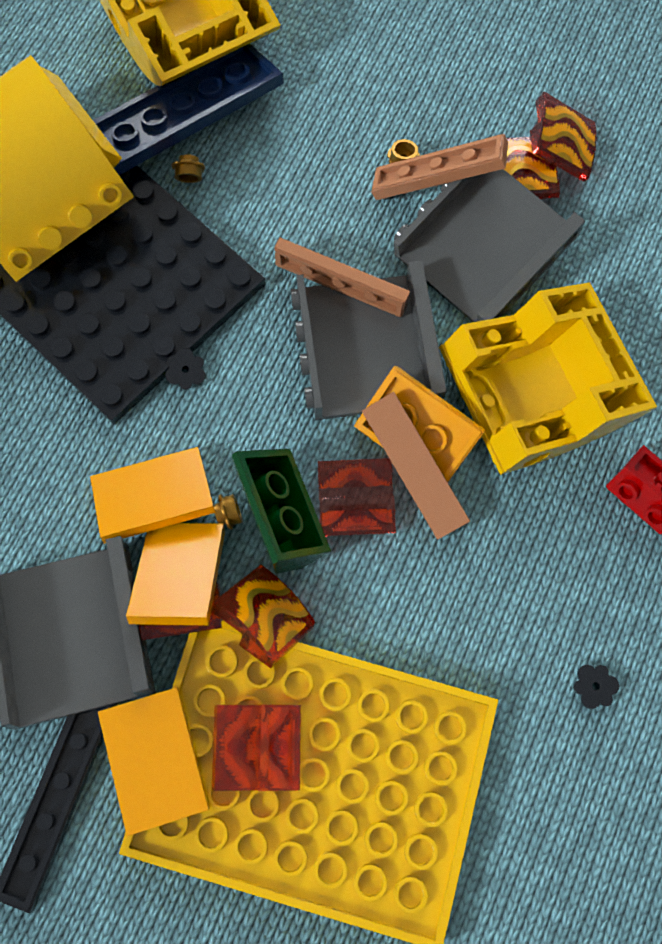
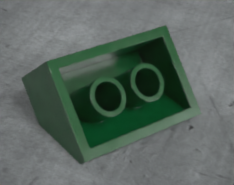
M291 449L236 451L233 453L232 459L275 574L302 569L331 552Z

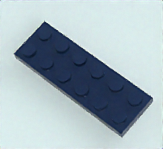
M249 43L162 86H156L93 121L122 159L114 167L118 175H121L283 85V73Z

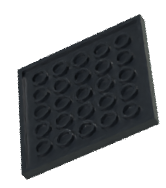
M135 166L119 175L134 196L131 200L17 282L0 264V316L113 425L165 378L166 371L169 369L166 361L170 356H176L177 352L183 348L190 349L192 352L195 351L266 285L265 278L139 166Z

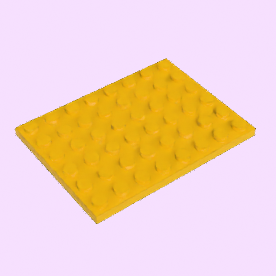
M210 618L209 626L200 625L196 629L193 628L189 633L172 688L178 687L210 809L127 836L125 832L119 854L409 943L444 944L498 699L290 640L278 652L275 649L276 642L274 640L272 647L267 652L256 637L258 636L257 630L216 618ZM239 708H258L255 721L248 724V729L241 734L236 742V753L240 760L252 770L256 780V788H236L237 785L232 784L235 781H231L232 777L227 776L228 774L223 769L224 766H220L221 762H218L220 758L216 756L218 754L216 753L218 742L215 740L219 738L218 734H221L222 728L225 727L224 724L230 723L229 721L236 718L234 714L237 713V710H240ZM268 708H287L286 717L282 725L286 724L289 719H294L293 777L286 776L287 774L282 770L280 763L277 762L279 759L275 756L277 753L274 752L276 749V745H274L276 741L274 740L283 727L282 725L268 737L265 743V750L261 753L258 760L259 771L267 778V773L262 767L263 758L267 754L268 758L283 772L286 788H265L267 784H264L266 781H259L264 778L255 774L256 771L253 770L254 765H249L252 755L249 741L248 749L244 747L247 743L244 741L248 738L247 734H250L251 729L259 724L262 718H265L263 714H267Z

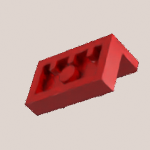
M643 445L609 481L606 488L662 535V460Z

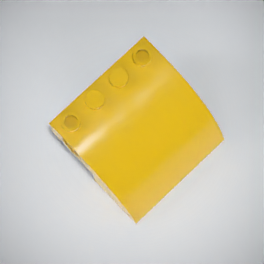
M100 0L116 32L136 64L146 77L158 86H162L279 30L281 26L268 0Z
M29 55L0 76V264L17 282L134 197L32 55Z
M590 282L538 291L514 315L462 324L439 346L446 366L450 370L474 422L486 430L482 438L500 475L538 464L579 448L657 408L655 401Z

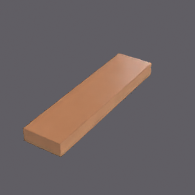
M500 134L379 166L375 171L371 193L376 200L505 169L508 151L507 138L505 134Z
M279 237L274 247L276 266L297 275L303 274L304 278L395 316H403L408 304L409 290Z
M395 392L390 393L362 410L363 415L437 540L470 522Z

